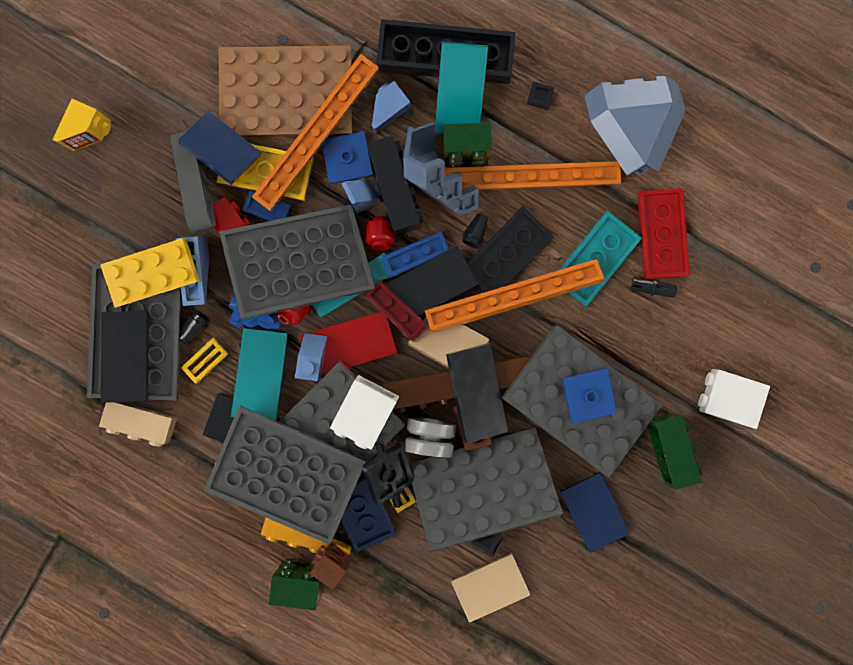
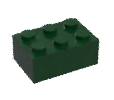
M490 122L443 124V161H445V166H448V168H459L462 165L484 167V164H488L492 151Z
M675 413L652 418L647 428L663 483L674 490L701 483L702 469L699 462L695 461L694 453H696V448L693 441L689 440L687 431L690 428L687 419Z
M297 559L282 561L272 575L268 605L316 611L324 592V584L310 574L313 565L310 564L311 562L303 564L299 563Z

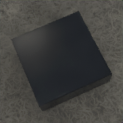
M533 81L527 105L548 110L554 87Z

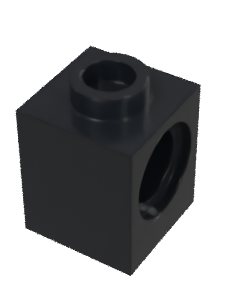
M501 533L473 540L471 545L472 548L493 558L503 537Z

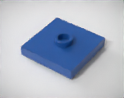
M364 131L328 138L322 144L330 185L373 176Z
M607 368L562 378L571 423L575 424L617 413Z

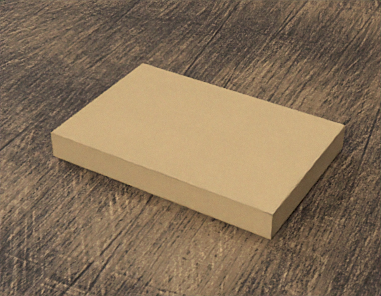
M425 317L423 321L428 327L414 342L411 340L408 342L410 347L449 368L446 358L447 353L489 343V339L463 324L431 334L427 318Z
M512 553L451 580L469 623L530 596Z

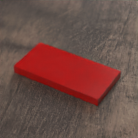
M683 188L638 191L644 279L689 277L690 268Z
M382 312L307 333L327 336L322 375L327 374L339 361L349 368L397 354L388 318ZM304 334L300 335L301 342L303 341Z

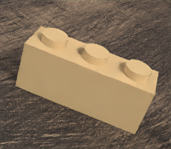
M114 402L105 404L99 426L106 428L107 433L119 435L121 432L128 434L127 438L140 441L142 438L149 440L148 444L162 447V444L170 443L177 417L126 402Z

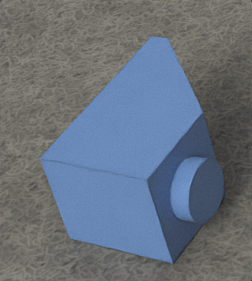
M395 81L391 84L385 83L378 89L379 93L376 94L372 122L375 134L411 108L410 101Z
M304 334L298 354L295 378L312 381L321 380L327 336Z

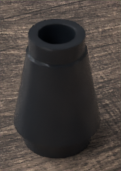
M476 214L462 234V242L465 245L478 248L482 244L488 218L482 214Z
M198 310L190 313L179 338L183 342L190 344L191 341L208 328L210 319Z

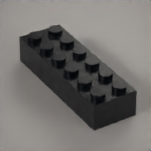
M381 19L376 63L379 67L378 72L439 78L442 42L488 46L485 82L510 84L516 32Z

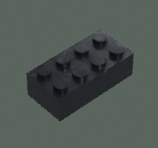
M392 135L366 143L395 237L420 229L423 216L420 207H415L414 201L417 200L413 184L408 185L407 179L404 178V163H401L400 160L403 159L400 142H395Z

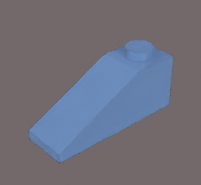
M370 179L341 183L357 214L381 203L379 196L382 195L376 183L372 185Z
M207 236L182 237L186 238L200 280L199 282L181 287L183 306L206 304L210 258Z

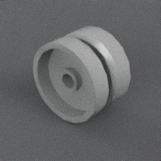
M408 418L407 431L420 435V437L409 436L405 438L404 450L420 455L450 458L453 456L454 445L451 442L441 440V438H454L457 425L437 419Z

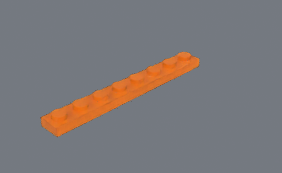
M360 54L254 193L253 199L269 211L274 209L379 71L378 66Z
M618 161L445 168V176L455 172L462 175V190L472 185L479 190L621 184V170Z
M597 259L431 308L425 310V314L432 334L604 282V276Z

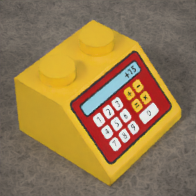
M71 99L52 140L75 151L102 141L104 136L110 132L112 120L97 109Z

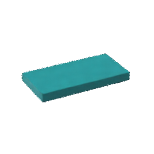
M442 42L435 133L443 134V124L480 123L488 46Z
M608 210L559 269H565L597 259L604 276V282L568 293L584 307L589 305L642 239Z
M243 328L231 417H235L238 407L243 406L277 421L288 333Z

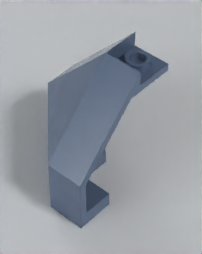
M657 76L653 81H643V78L624 80V84L618 85L604 82L585 94L590 122L626 175L633 172L639 176L646 173L650 168L659 172L686 111L679 85L667 76Z
M431 122L415 129L409 126L403 155L404 178L437 202L461 216L478 209L479 189L472 185L462 190V175L457 172L445 176V161L439 159L435 152V124Z

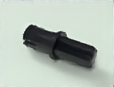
M633 277V284H631V291L649 293L650 296L655 294L673 298L677 293V285L657 282L656 279L651 281Z

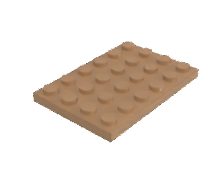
M351 46L219 47V119L241 137L299 136L352 66ZM352 106L329 136L353 134Z

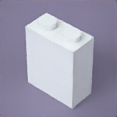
M712 369L705 379V385H707L705 393L701 394L699 398V412L757 429L770 386L722 370Z
M358 375L330 428L339 437H348L355 441L354 443L360 448H369L371 450L399 396Z

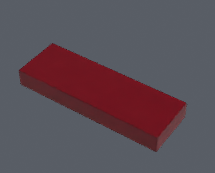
M379 280L374 285L375 289L369 291L365 296L414 342L428 325L386 284Z

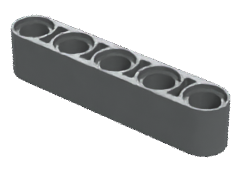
M186 130L171 135V144L186 222L190 231L196 233L215 227L216 222L204 163L178 143V139L188 131Z

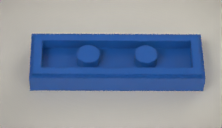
M442 231L389 253L380 259L389 278H392L422 265L450 249Z

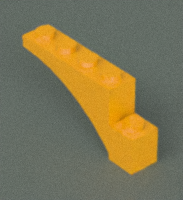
M265 517L261 535L266 536V539L269 541L279 542V540L288 542L287 545L294 548L307 547L312 553H316L321 545L324 547L327 545L322 541ZM333 538L332 543L350 555L352 545Z

